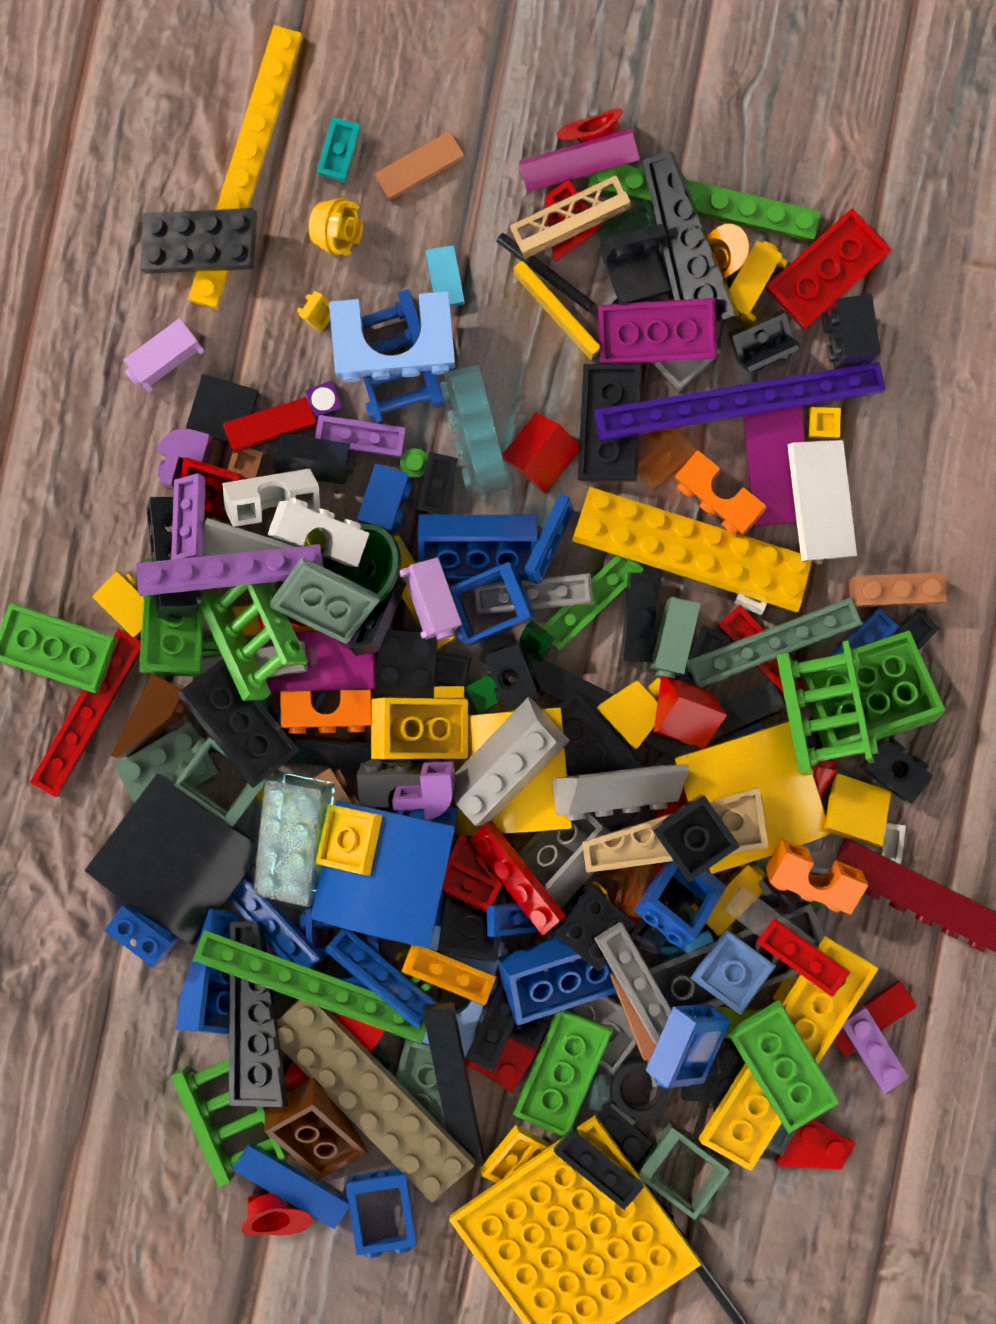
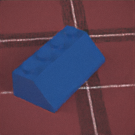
M419 515V562L438 558L447 583L463 582L507 562L515 564L521 581L529 580L524 568L537 543V515ZM500 578L491 583H503L504 580Z
M557 939L498 957L501 982L517 1025L617 993L610 974L614 972L608 962L601 971H597L563 941Z

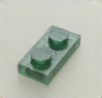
M643 199L631 207L630 210L622 213L597 230L596 235L605 245L610 236L657 225L655 213L647 200Z

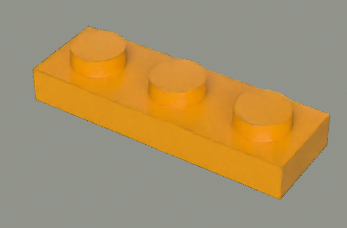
M416 945L411 946L401 971L481 1005H486L496 979L493 975L428 948Z

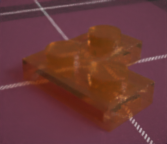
M677 428L643 434L655 450L638 464V474L654 492L684 466L697 451Z
M657 863L598 871V877L620 882L614 905L625 915L643 919L635 911V908L653 881Z

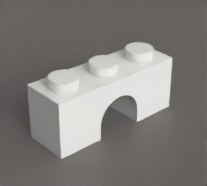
M310 468L222 483L225 510L233 527L262 522V511L264 509L277 507L279 501H290V498H296L308 503L307 509L317 512L318 508H320L319 485Z
M290 498V501H279L268 536L294 546H303L308 533L316 528L323 533L326 541L322 554L323 557L346 566L358 567L369 536L368 532L360 530L361 524L345 519L344 523L335 520V514L318 508L317 512L307 509L308 503L296 498Z

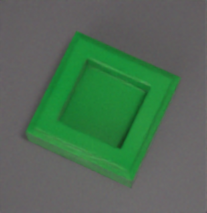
M488 675L465 687L478 713L498 703L494 688H497L496 683Z

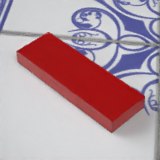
M307 397L223 423V428L233 453L279 439L280 433L292 435L316 427L317 422Z
M775 917L772 918L756 941L761 947L831 997L836 994L850 974L847 968Z
M899 980L863 1004L880 1031H883L917 1007V1004ZM841 1028L833 1041L845 1057L854 1051L855 1048L843 1028Z

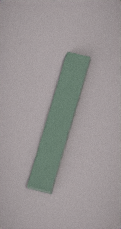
M850 597L687 661V667L694 685L700 688L777 658L776 655L791 653L863 625L853 598Z

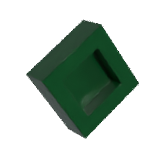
M531 620L524 627L519 640H523L527 653L541 662L547 656L555 637Z

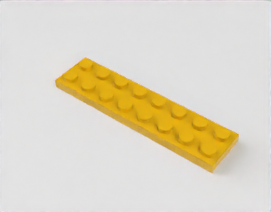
M593 487L588 489L572 539L576 543L794 612H798L801 607L812 560L801 561V553L738 533L734 536L728 530Z
M827 936L823 938L818 948L850 971L849 976L836 994L831 997L800 975L782 1004L817 1064L822 1060L879 969L875 964ZM746 1063L699 1136V1141L703 1145L752 1171L782 1122Z

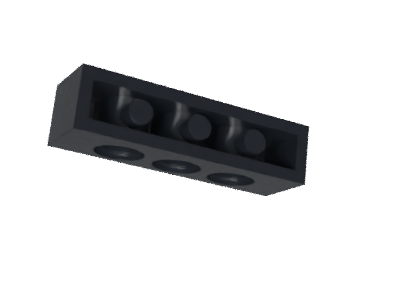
M174 497L149 498L146 514L151 562L171 560L168 554H171L172 533L168 532L165 527H172ZM201 590L155 594L157 618L193 617L197 607L201 606Z

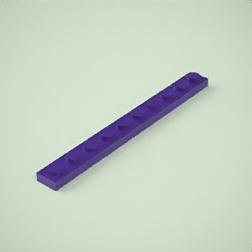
M880 362L601 408L596 409L594 415L599 440L604 441L880 394L886 388Z

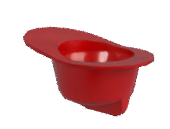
M620 108L611 109L597 116L574 121L559 129L556 133L557 137L561 140L577 139L580 143L621 132L618 119L622 116L623 110Z
M273 1193L250 1196L246 1202L247 1219L242 1224L241 1231L249 1236L293 1235L306 1230L312 1223V1216L305 1210L289 1208L285 1200Z

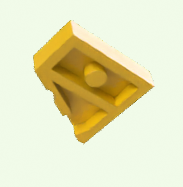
M515 1125L484 1162L483 1166L480 1167L481 1174L497 1183L552 1144Z

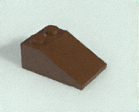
M151 674L111 756L126 758L133 755L181 719L183 714L188 715L190 710L177 695L185 686L164 676Z
M314 1078L287 1092L288 1106L265 1107L264 1132L319 1179L368 1153L367 1147L346 1115L328 1097L322 1086Z

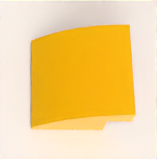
M561 707L542 709L563 733ZM513 712L468 716V759ZM564 747L492 820L502 834L571 829V820H567V815H556L552 778L567 777ZM468 759L445 760L446 762L453 761L456 773ZM452 795L451 803L449 806L459 808L455 803L454 796ZM459 808L455 836L460 834L475 835L484 825L475 826Z
M789 722L712 744L707 748L675 758L676 765H688L689 772L683 786L688 802L700 793L705 795L707 800L711 802L759 787L761 791L769 848L731 853L709 868L711 874L772 856L781 839L801 846L831 834L824 830L826 814L813 774L802 776L799 773Z

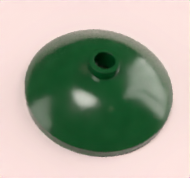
M361 524L360 530L368 532L369 536L358 567L346 566L326 558L324 568L378 594L380 601L377 604H379L391 592L397 581L401 566L400 549L395 538L386 529L374 524Z

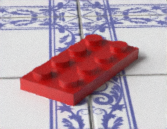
M851 208L768 283L765 289L803 330H806L830 308L836 299L841 298L892 250L861 216Z

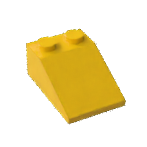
M371 699V759H468V699Z

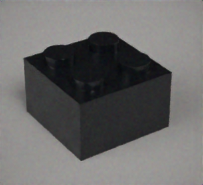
M872 294L836 299L822 318L823 331L825 334H828L830 345H827L828 361L833 362L834 369L871 363L881 353Z
M701 793L651 828L688 882H691L741 847L705 795Z

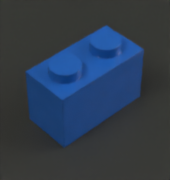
M375 463L357 517L359 523L378 525L390 533H393L394 527L400 528L404 516V511L400 509L403 500H409L413 489V483L409 482V474Z

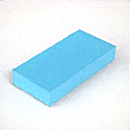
M454 245L425 250L433 292L448 291L450 307L465 304Z

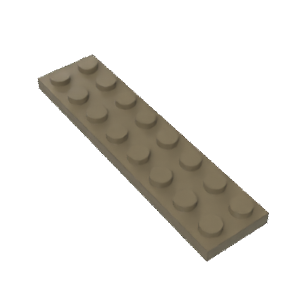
M298 1000L277 1019L280 1048L310 1079L314 1078L319 1082L328 1097L402 1173L406 1172V1177L431 1202L436 1200L475 1166L476 1160L329 1010Z

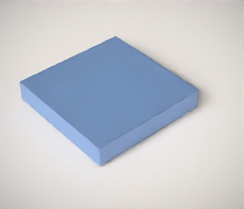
M725 929L690 978L741 1015L776 965Z

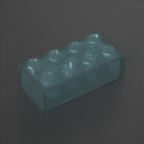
M479 364L444 372L445 382L440 383L445 406L451 405L452 408L451 411H447L452 434L458 433L459 439L454 440L459 462L465 461L466 468L462 469L466 491L472 489L473 496L475 497L507 489L508 479Z
M283 772L265 779L253 895L309 907L314 903L322 865L315 864L327 806L328 804L333 805L335 783Z

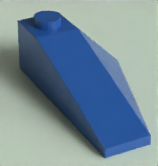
M209 909L198 944L204 930L230 939V922H238L237 914L235 912ZM192 961L179 1000L176 1030L229 1035L230 974Z

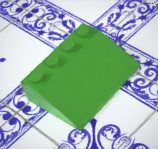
M910 630L857 648L860 666H855L869 736L875 735L876 741L935 722L944 713L945 708ZM847 665L801 674L805 691L850 682ZM853 694L809 703L813 720L856 711ZM859 723L817 731L824 748L862 741Z

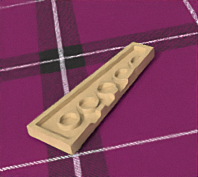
M759 787L710 802L741 846L732 853L769 848ZM669 815L582 841L586 873L673 861L651 830L653 826Z

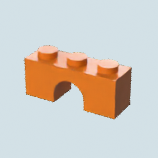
M697 450L675 476V480L679 483L676 488L688 498L694 495L701 501L699 507L711 517L715 513L724 520L721 525L734 536L737 532L744 536L764 513L766 505L744 487L733 498L721 499L717 497L712 491V485L721 473V469Z
M340 690V705L331 714H320L316 711L313 705V692L282 691L280 692L281 728H288V734L306 733V728H318V733H336V727H348V732H366V726H371L372 691Z
M781 839L765 867L770 883L779 890L786 891L788 889L793 891L806 901L812 902L815 900L823 903L834 912L843 911L851 915L868 887L862 870L835 860L828 872L822 875L809 874L814 865L809 849Z

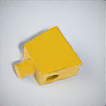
M658 677L646 689L636 680L596 708L634 749L641 745L655 725L661 681Z

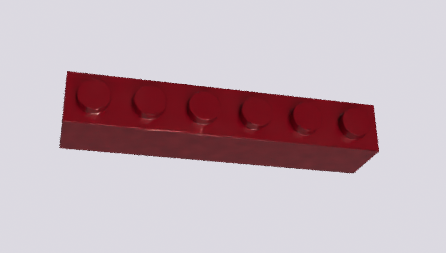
M845 838L835 860L862 870L868 883L864 894L876 900L883 896L890 900L888 905L902 913L909 909L917 913L915 919L929 926L935 922L943 926L941 930L943 933L955 939H958L959 935L969 939L968 945L981 952H984L986 948L996 952V911L851 839Z

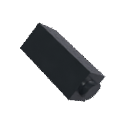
M280 433L275 451V474L310 468L316 481L345 485L348 473H353L355 456L350 455V443Z

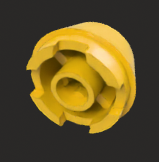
M346 197L317 203L309 219L311 241L334 257L351 255V247L353 244L359 245L363 233V220H359L357 214L360 206L356 202L349 201Z

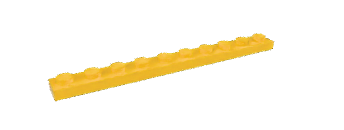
M273 25L216 210L250 208L303 38L300 32ZM230 270L196 272L188 300L218 310Z

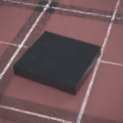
M202 374L185 429L206 433L213 439L229 443L223 423L253 414L259 391Z

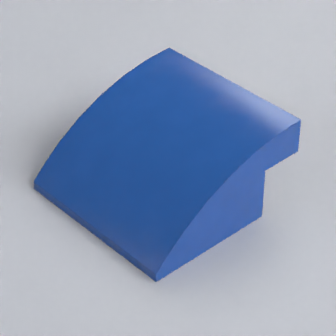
M336 801V806L383 816L370 876L322 865L311 919L376 937L429 948L455 826Z

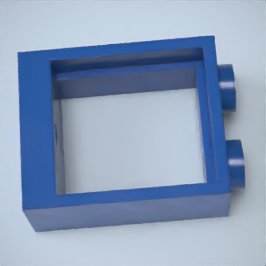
M511 562L504 563L449 587L462 623L455 632L461 642L464 641L466 645L473 646L536 619L516 566ZM503 578L518 616L475 634L460 595Z
M674 861L664 862L636 906L635 911L642 916L646 923L663 933L669 942L683 948L696 940L727 886L708 870L691 882H688ZM672 876L703 901L690 925L685 923L658 900Z
M128 904L120 908L104 930L151 967L165 960L181 940V938L156 924ZM131 939L136 940V946H131Z
M710 1004L673 1006L646 1072L655 1078V1082L658 1085L667 1089L704 1084L731 1023V1019Z
M398 1168L348 1176L346 1188L356 1255L374 1258L382 1255L384 1251L394 1250L395 1253H405L412 1250V1247H416L418 1237L409 1179L406 1177V1172L402 1173ZM400 1187L407 1235L364 1241L357 1194Z

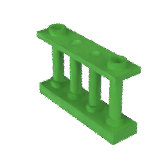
M271 582L232 586L225 594L203 593L201 595L200 608L243 701L266 699L271 694L266 679L282 665H305L308 662L303 647L298 641L288 617L270 608V601L276 594ZM248 589L254 602L236 618L231 604ZM260 614L266 628L248 643L242 629ZM271 639L278 653L259 668L254 654Z
M848 640L842 641L844 653L800 663L797 660L792 661L789 653L776 655L798 769L802 776L814 774L813 766L818 765L819 761L865 753L867 762L874 763L873 754L878 753L875 735L869 736L855 669V666H860L857 648L851 649ZM847 665L850 678L849 683L805 692L803 689L798 690L796 678H801V674ZM853 694L856 707L855 712L810 721L809 718H803L801 707H806V703ZM859 723L862 741L817 750L814 747L809 748L807 736H812V732Z
M229 1059L198 1073L190 1072L186 1066L175 1071L171 1076L218 1187L230 1183L234 1176V1165L244 1152L243 1150L232 1156L230 1154L226 1155L221 1145L224 1142L223 1140L262 1122L265 1124V1107L256 1106L258 1111L221 1128L213 1127L209 1116L212 1115L211 1112L229 1105V1091L206 1101V1099H201L197 1089L200 1088V1084L229 1072ZM270 1136V1139L256 1144L267 1152L275 1150L279 1160L285 1158L287 1151Z

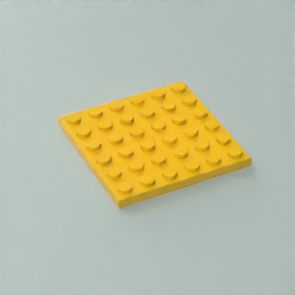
M596 1115L577 1127L581 1133L643 1182ZM560 1140L449 1216V1221L524 1324H615L701 1266L698 1256L644 1182V1188L629 1206L623 1210L554 1153V1147Z

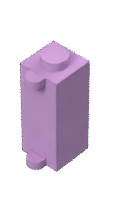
M179 318L123 359L129 367L125 370V373L135 385L140 382L145 390L150 393L153 390L152 384L197 351L200 355L205 351Z
M434 558L419 562L400 570L399 575L401 578H405L423 629L420 633L422 639L426 638L427 640L436 637L437 641H441L454 636L453 631L461 626L462 623L439 559Z

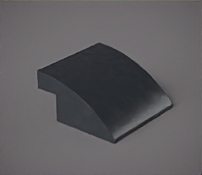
M157 773L84 871L135 910L182 940L195 945L200 938L209 909L221 910L266 849L235 824L233 827L229 826L174 787V782L168 777Z

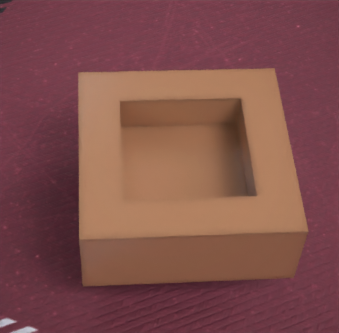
M250 448L232 453L227 470L240 473L246 479L256 478L259 475L265 454Z

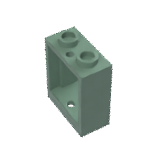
M670 597L665 602L650 665V670L656 671V677L666 676L676 679V676L685 673L700 603Z
M210 735L207 739L201 737L191 750L195 754L189 763L183 761L173 774L177 778L173 786L233 827L267 782L268 777L254 788L248 783L230 808L226 809L187 781V778L211 746L226 756Z
M670 1121L635 1167L638 1176L643 1182L694 1220L699 1214L704 1215L712 1204L711 1197L717 1189L721 1191L730 1179L728 1175L730 1169L724 1161ZM678 1140L715 1167L691 1201L654 1175Z

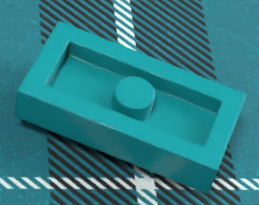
M332 117L317 168L318 176L346 183L361 130L360 124Z

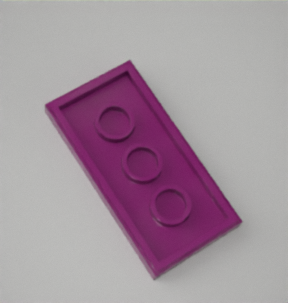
M716 298L627 303L624 305H598L600 364L718 358Z
M802 407L742 417L749 490L751 494L766 505V510L753 524V527L797 523L787 445L794 442H805Z
M322 632L295 633L298 641L305 643L308 672L266 679L271 693H280L282 691L376 690V652L355 656L349 650L354 636L348 644H345ZM270 639V640H269L263 647H261V648L272 647V646H274V644H273L272 640Z

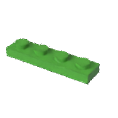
M616 555L591 579L594 603L563 606L541 627L555 637L552 645L560 651L627 587L628 572H642L644 569L636 561Z

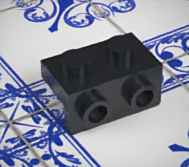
M782 309L728 333L737 363L746 372L760 371L767 364L776 360L787 359L793 352L800 350L799 343L792 336L786 312Z

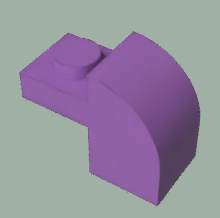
M178 429L163 437L156 449L162 456H166V460H162L158 468L159 482L166 487L174 488V480L180 478L185 457L208 464L214 439L209 434L191 429Z
M453 761L423 763L420 773L421 785L396 786L392 799L394 810L415 812L419 809H424L425 820L433 819L443 814L451 803L455 787Z

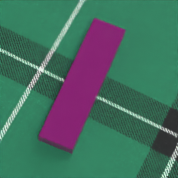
M631 128L520 160L519 167L528 192L568 179L640 160V155L633 129Z

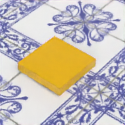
M837 773L832 780L824 830L875 848H880L883 846L892 791Z
M328 804L315 864L370 876L383 816Z

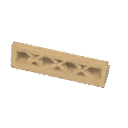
M615 175L510 225V229L525 260L630 210L631 202ZM614 185L618 195L604 202L599 201L602 190ZM596 194L595 199L590 198V196ZM581 200L592 203L591 208L576 215L572 213L575 203ZM569 207L568 212L562 209ZM554 213L566 216L562 222L551 227L545 226L548 217ZM543 219L541 224L536 223L537 221ZM529 225L539 229L538 233L522 240L518 230Z

